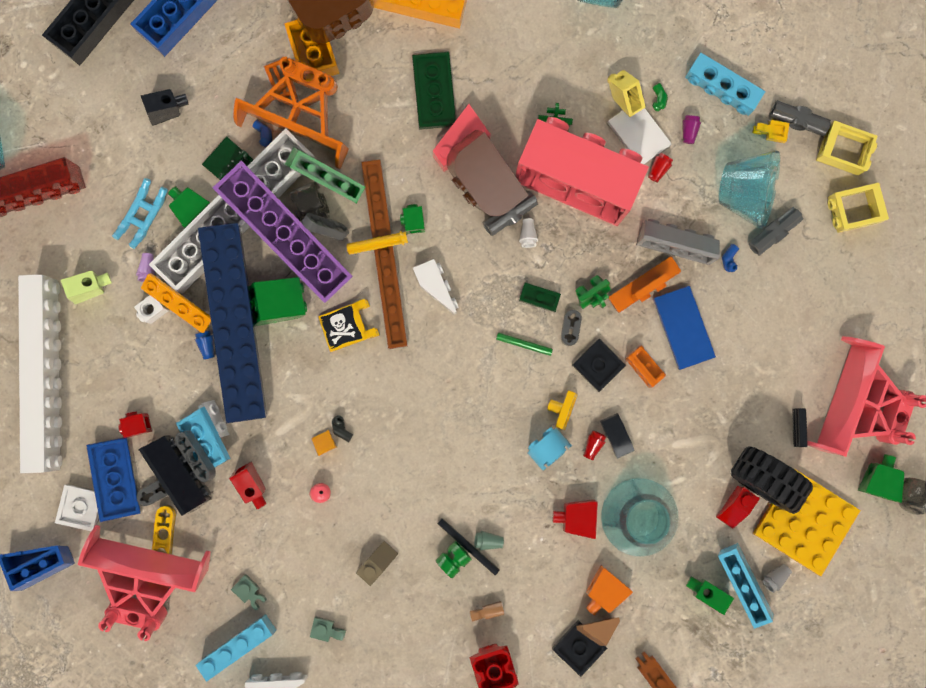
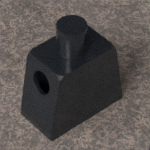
M172 89L141 95L152 126L179 117L180 112L178 108L189 105L186 94L174 97Z

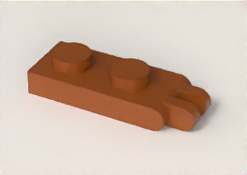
M644 651L641 653L646 659L644 662H642L639 656L635 658L640 664L637 668L652 688H676L653 655L648 657Z

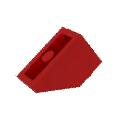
M737 486L716 518L733 529L750 515L760 498L746 488Z

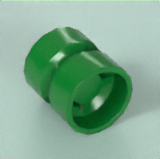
M456 541L447 548V553H442L435 560L438 566L452 579L460 572L461 566L465 567L472 560L470 555Z

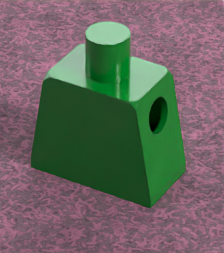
M175 186L168 192V195L174 199L169 207L184 228L210 204L209 201L188 187L182 192Z
M884 454L882 464L870 463L858 491L902 503L905 473L894 468L896 457Z
M691 576L686 584V587L694 591V597L725 615L734 600L731 595L705 579H702L700 582ZM705 589L710 590L707 596L703 594Z

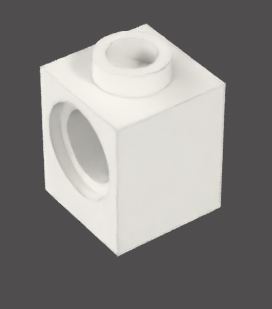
M150 295L134 306L140 321L150 324L170 311ZM150 305H153L154 311L151 314H148V307Z

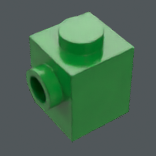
M417 204L407 205V208H403V214H400L401 226H405L406 235L425 232L422 206L418 207Z

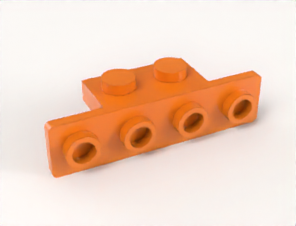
M669 257L609 296L608 299L616 311L620 313L639 299L643 302L650 298V292L656 289L659 292L667 286L665 282L679 274L681 269L674 259Z

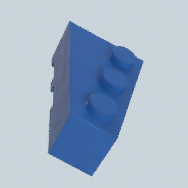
M57 545L0 554V565L10 591H23L75 564L68 546Z

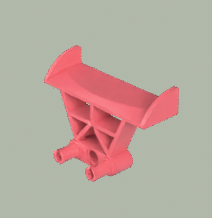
M842 336L841 340L852 346L818 442L807 441V445L819 451L846 457L853 438L876 436L879 442L894 445L900 443L914 444V441L909 439L916 440L915 434L905 431L914 406L926 407V404L922 403L926 402V396L915 395L912 391L898 390L879 366L885 348L884 345L859 338Z
M95 525L83 546L78 565L98 570L110 600V604L104 612L105 616L98 624L99 629L104 631L106 628L105 632H109L115 622L141 628L137 634L138 638L142 641L145 637L144 641H148L152 633L160 628L168 614L163 604L173 590L178 588L196 592L209 569L211 551H206L201 561L102 539L100 538V526ZM134 594H136V597H137L138 599L131 598V597H132Z

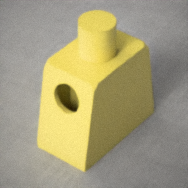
M625 70L617 74H611L608 77L607 81L614 101L629 117L646 108L638 79Z

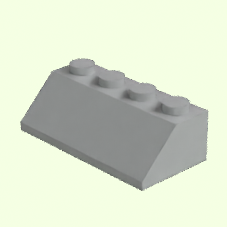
M654 219L645 220L641 225L637 246L707 265L717 261L720 257V240L714 239L712 235L703 234L702 236L696 234V231L691 229L680 230L673 224H666L665 226L659 224V221Z

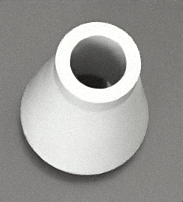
M531 218L522 220L519 242L524 248H533L536 246V242H538L534 220Z

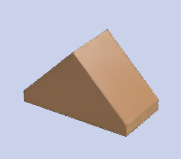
M619 617L609 618L576 627L579 632L598 645L607 646L620 619Z

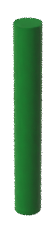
M499 332L497 334L496 340L548 356L552 354V348Z

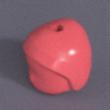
M318 483L310 489L309 495L313 501L323 503L330 498L331 491L328 485Z

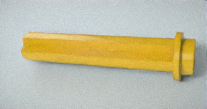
M401 230L400 233L348 243L346 247L348 254L351 255L399 244L404 246V243H408L406 231L402 232Z

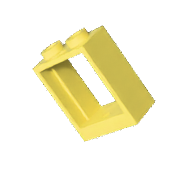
M834 120L826 135H824L816 161L855 175H860L870 168V157L877 148L876 140L878 136ZM837 135L864 144L857 165L831 156Z
M879 183L836 192L828 197V208L832 211V223L837 233L882 223L889 219ZM865 192L872 218L848 224L841 198Z

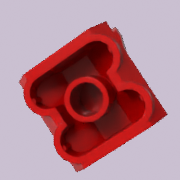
M497 643L478 649L477 654L469 657L478 688H515L519 685L507 645L498 646Z

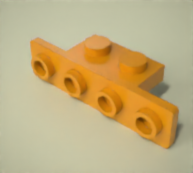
M152 273L147 275L141 286L142 290L201 333L206 332L211 323L210 315Z

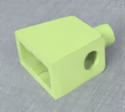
M88 271L60 280L67 298L75 305L103 294L102 287L112 284L108 273L97 276L94 271Z

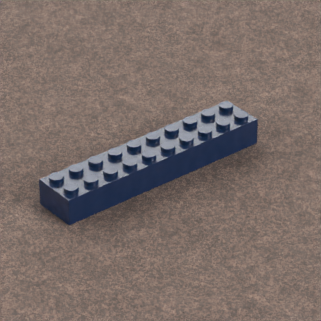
M233 223L199 227L198 233L226 424L266 418L267 409L240 224Z

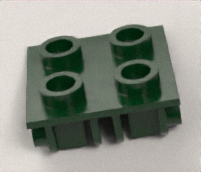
M226 136L202 165L221 180L240 161L248 166L254 159Z

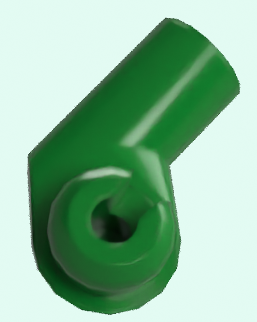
M661 83L653 87L657 95V101L652 106L656 112L666 108L668 95Z

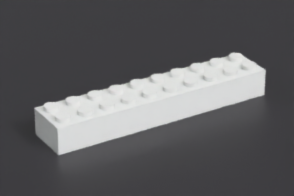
M286 128L247 166L277 198L302 175L285 165L293 147L315 158ZM218 195L149 266L175 291L183 294L204 273L198 228L239 223L241 234H243L250 226Z
M19 275L20 473L58 471L62 466V456L60 455V447L62 446L60 408L62 400L59 397V389L62 385L59 378V370L61 369L59 331L61 330V323L58 318V313L61 310L60 302L58 301L60 284L57 279L45 275Z

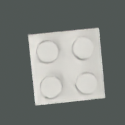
M68 484L64 485L55 523L92 531L99 519L94 490Z

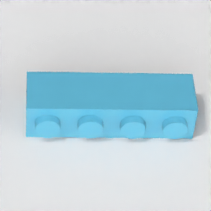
M736 543L721 549L718 557L753 628L755 629L773 622L774 614L739 544Z
M265 614L205 656L195 666L207 682L271 637L276 632V628Z

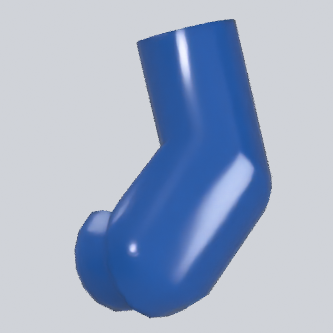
M257 119L252 127L260 132V145L267 147L272 142V130Z
M731 244L722 256L723 267L727 272H735L738 268L733 257L739 251V248L734 244Z

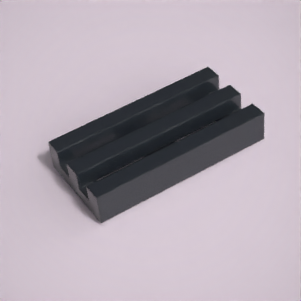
M806 408L792 409L794 447H807Z

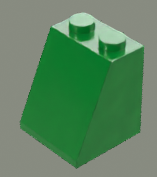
M299 277L254 282L249 286L255 326L298 319L306 315L307 304L303 301L302 296L304 287Z

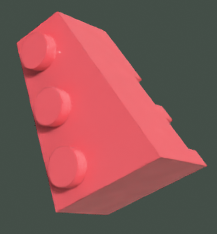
M470 104L467 105L433 150V157L443 172L448 170L447 156L450 150L473 131H483L490 139L491 134Z

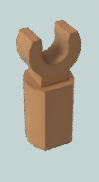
M501 601L484 605L482 609L470 611L472 621L504 615Z

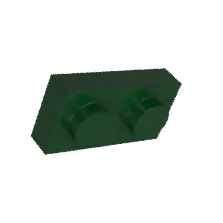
M525 282L519 302L555 313L561 294Z

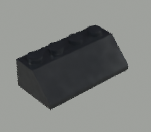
M170 435L163 436L138 449L181 516L194 512L211 500L209 496L211 495L210 490L206 485H202L176 445L174 437Z

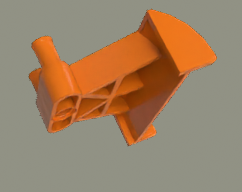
M285 56L279 61L285 76L255 105L238 98L235 99L233 117L237 126L242 127L244 119L248 114L279 128H286L293 134L336 151L335 166L341 169L349 148L344 143L328 137L327 95L335 94L338 88L336 81L329 74ZM308 74H314L313 80L306 81ZM293 81L317 92L299 101ZM288 87L292 100L279 94ZM274 99L293 107L288 119L264 109ZM320 101L321 112L311 109L309 106ZM301 110L321 118V133L296 123Z

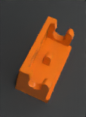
M642 345L625 358L648 388H653L666 376Z

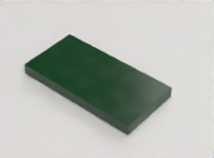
M449 51L412 55L419 130L451 127L456 121Z

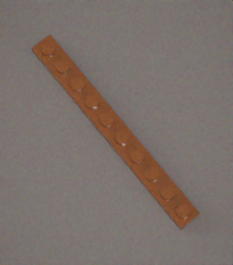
M381 160L362 162L372 238L391 235ZM393 246L375 249L374 253L388 349L408 347Z

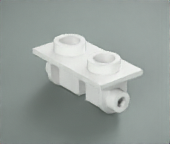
M215 400L201 403L202 405H199L198 408H206L220 438L228 436L227 426L221 417Z

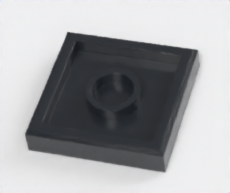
M599 338L572 366L600 392L626 364Z
M577 620L552 647V650L582 677L608 648L598 645L579 632L576 626L583 624Z

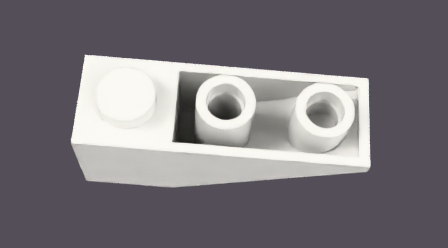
M433 259L414 267L413 270L420 287L452 314H457L456 309L459 307L455 298H450L448 291H451L448 281H443L441 274L444 272L440 263L436 264Z
M294 672L289 676H282V673H274L269 677H263L262 674H254L245 682V688H297L305 683L308 676L302 675L301 672Z

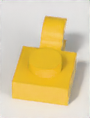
M770 120L768 125L757 123V126H753L752 133L757 135L766 134V140L785 143L787 142L789 123Z

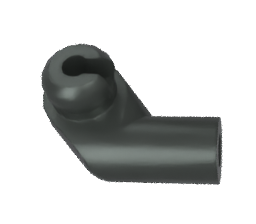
M337 415L332 419L333 433L349 443L354 434L345 430L343 417Z

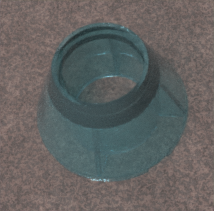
M771 151L728 162L720 182L719 204L754 226L763 229L767 225L775 199L776 179L778 180L780 171V152Z
M636 478L618 484L611 490L602 506L601 523L606 537L617 549L632 556H649L661 551L671 542L678 527V509L672 495L662 485L652 480ZM652 502L658 511L659 517L656 528L648 535L634 536L628 526V517L631 510L639 503Z

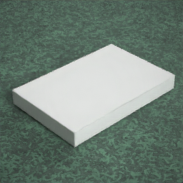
M645 108L631 117L624 111H621L607 122L626 149L635 151L642 156L641 163L644 165L672 145Z

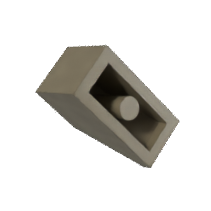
M383 541L357 570L356 574L371 586L398 553L388 543Z

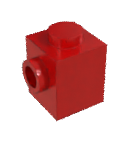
M137 411L125 414V418L119 419V432L123 435V438L152 432L148 413L137 414Z

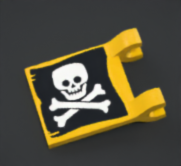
M362 299L351 305L318 316L330 352L379 336L377 328L365 330L359 310L370 307L368 300Z

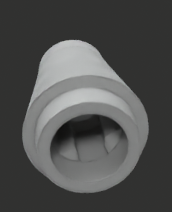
M783 564L765 575V579L762 582L768 590L774 593L782 588L792 571L787 565Z

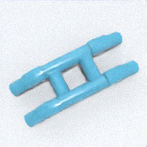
M147 178L143 179L142 185L136 194L137 196L126 216L112 234L114 239L119 240L131 224L139 227L140 229H138L134 238L129 243V246L133 249L145 238L159 209L164 204L168 191L167 188L160 187L153 205L144 201L151 180ZM139 207L149 211L144 221L134 217Z

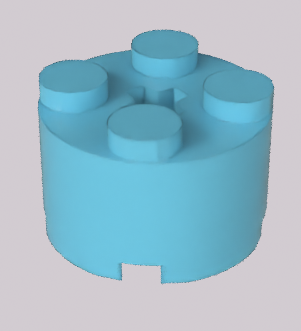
M550 427L543 433L541 441L536 439L528 446L529 452L527 454L542 471L546 469L545 464L549 467L565 453V447L569 449L572 446L557 428L553 429Z

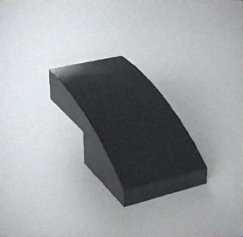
M618 413L600 421L617 459L635 451Z

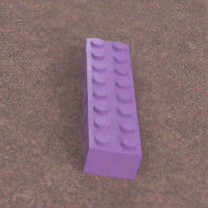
M242 161L213 187L220 197L324 303L353 277Z

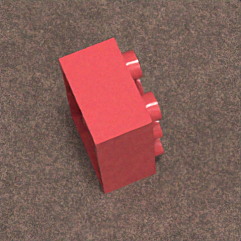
M548 117L546 122L537 119L516 170L515 176L521 185L618 226L630 212L649 166L641 163L642 156L630 149L622 148L618 154L604 148L606 141L592 133H584L582 138L569 133V125L558 118Z

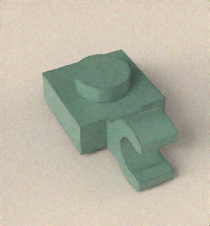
M315 617L310 638L329 642L330 637L342 641L346 630L333 627L334 621Z

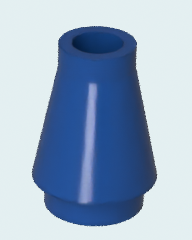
M211 331L195 334L196 339L194 340L203 356V360L215 357L214 338L211 335Z

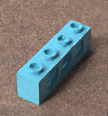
M703 53L699 54L685 76L689 83L700 86L707 94L718 97L722 103L733 106L742 115L749 116L766 92ZM704 74H709L711 79H707ZM720 83L726 84L727 89L722 88ZM737 93H741L743 95V99H740L737 96Z

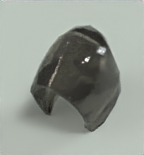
M911 477L904 478L902 503H899L904 511L914 515L926 514V481Z

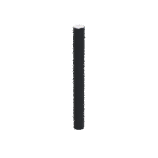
M441 518L437 524L492 574L497 575L500 569Z

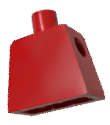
M252 461L234 470L229 479L244 503L247 504L252 501L256 509L265 506L267 503L262 495L266 488Z
M586 500L564 503V512L553 511L552 522L563 523V531L566 533L596 539L598 501Z

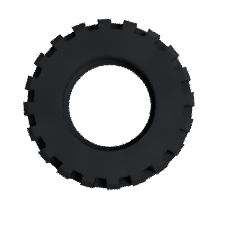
M752 446L746 447L731 469V476L763 499L792 514L800 511L813 490L812 483L801 473L774 456Z

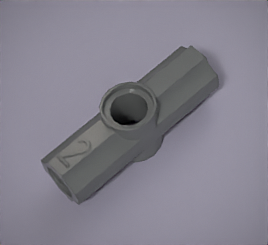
M778 100L775 102L770 116L789 123V126L794 130H807L820 136L826 135L831 125L830 119L813 114L812 110L807 107H794Z
M527 191L529 196L506 214L491 216L483 221L485 230L490 236H493L506 226L517 223L522 219V215L538 205L535 195L531 191Z
M794 207L789 209L779 219H775L766 226L763 232L749 243L750 249L758 256L763 254L773 244H777L785 238L791 229L802 222L804 219L802 213Z

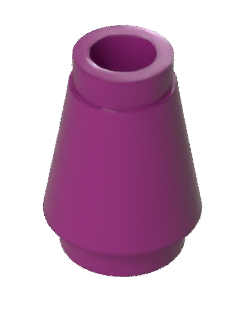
M686 115L685 119L682 120L683 143L694 144L701 125L700 117Z

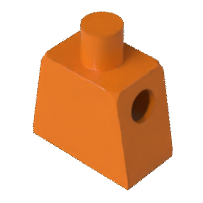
M601 565L586 591L587 595L592 599L586 609L594 616L601 607L608 613H611L633 591Z

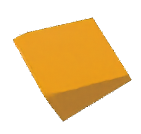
M329 430L311 438L318 456L337 448Z

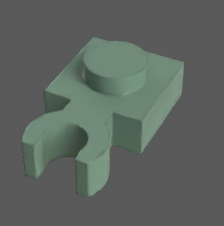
M244 575L231 589L244 603L250 600L251 606L255 610L260 608L256 603L257 599L262 600V602L267 600L263 594L256 592L260 587L247 575Z

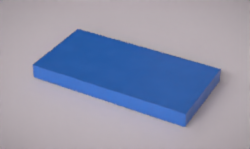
M690 286L653 298L678 370L716 358Z
M127 438L86 445L99 521L103 522L140 514Z

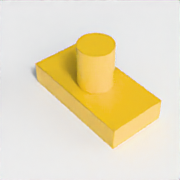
M568 390L564 403L550 400L547 410L559 414L556 428L566 430L578 396L575 392Z

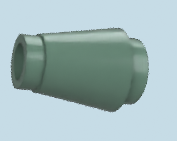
M484 531L476 532L475 548H479V550L503 548L504 537Z

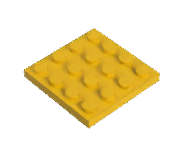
M802 474L812 483L813 490L800 511L792 514L771 503L753 534L818 576H822L861 510Z

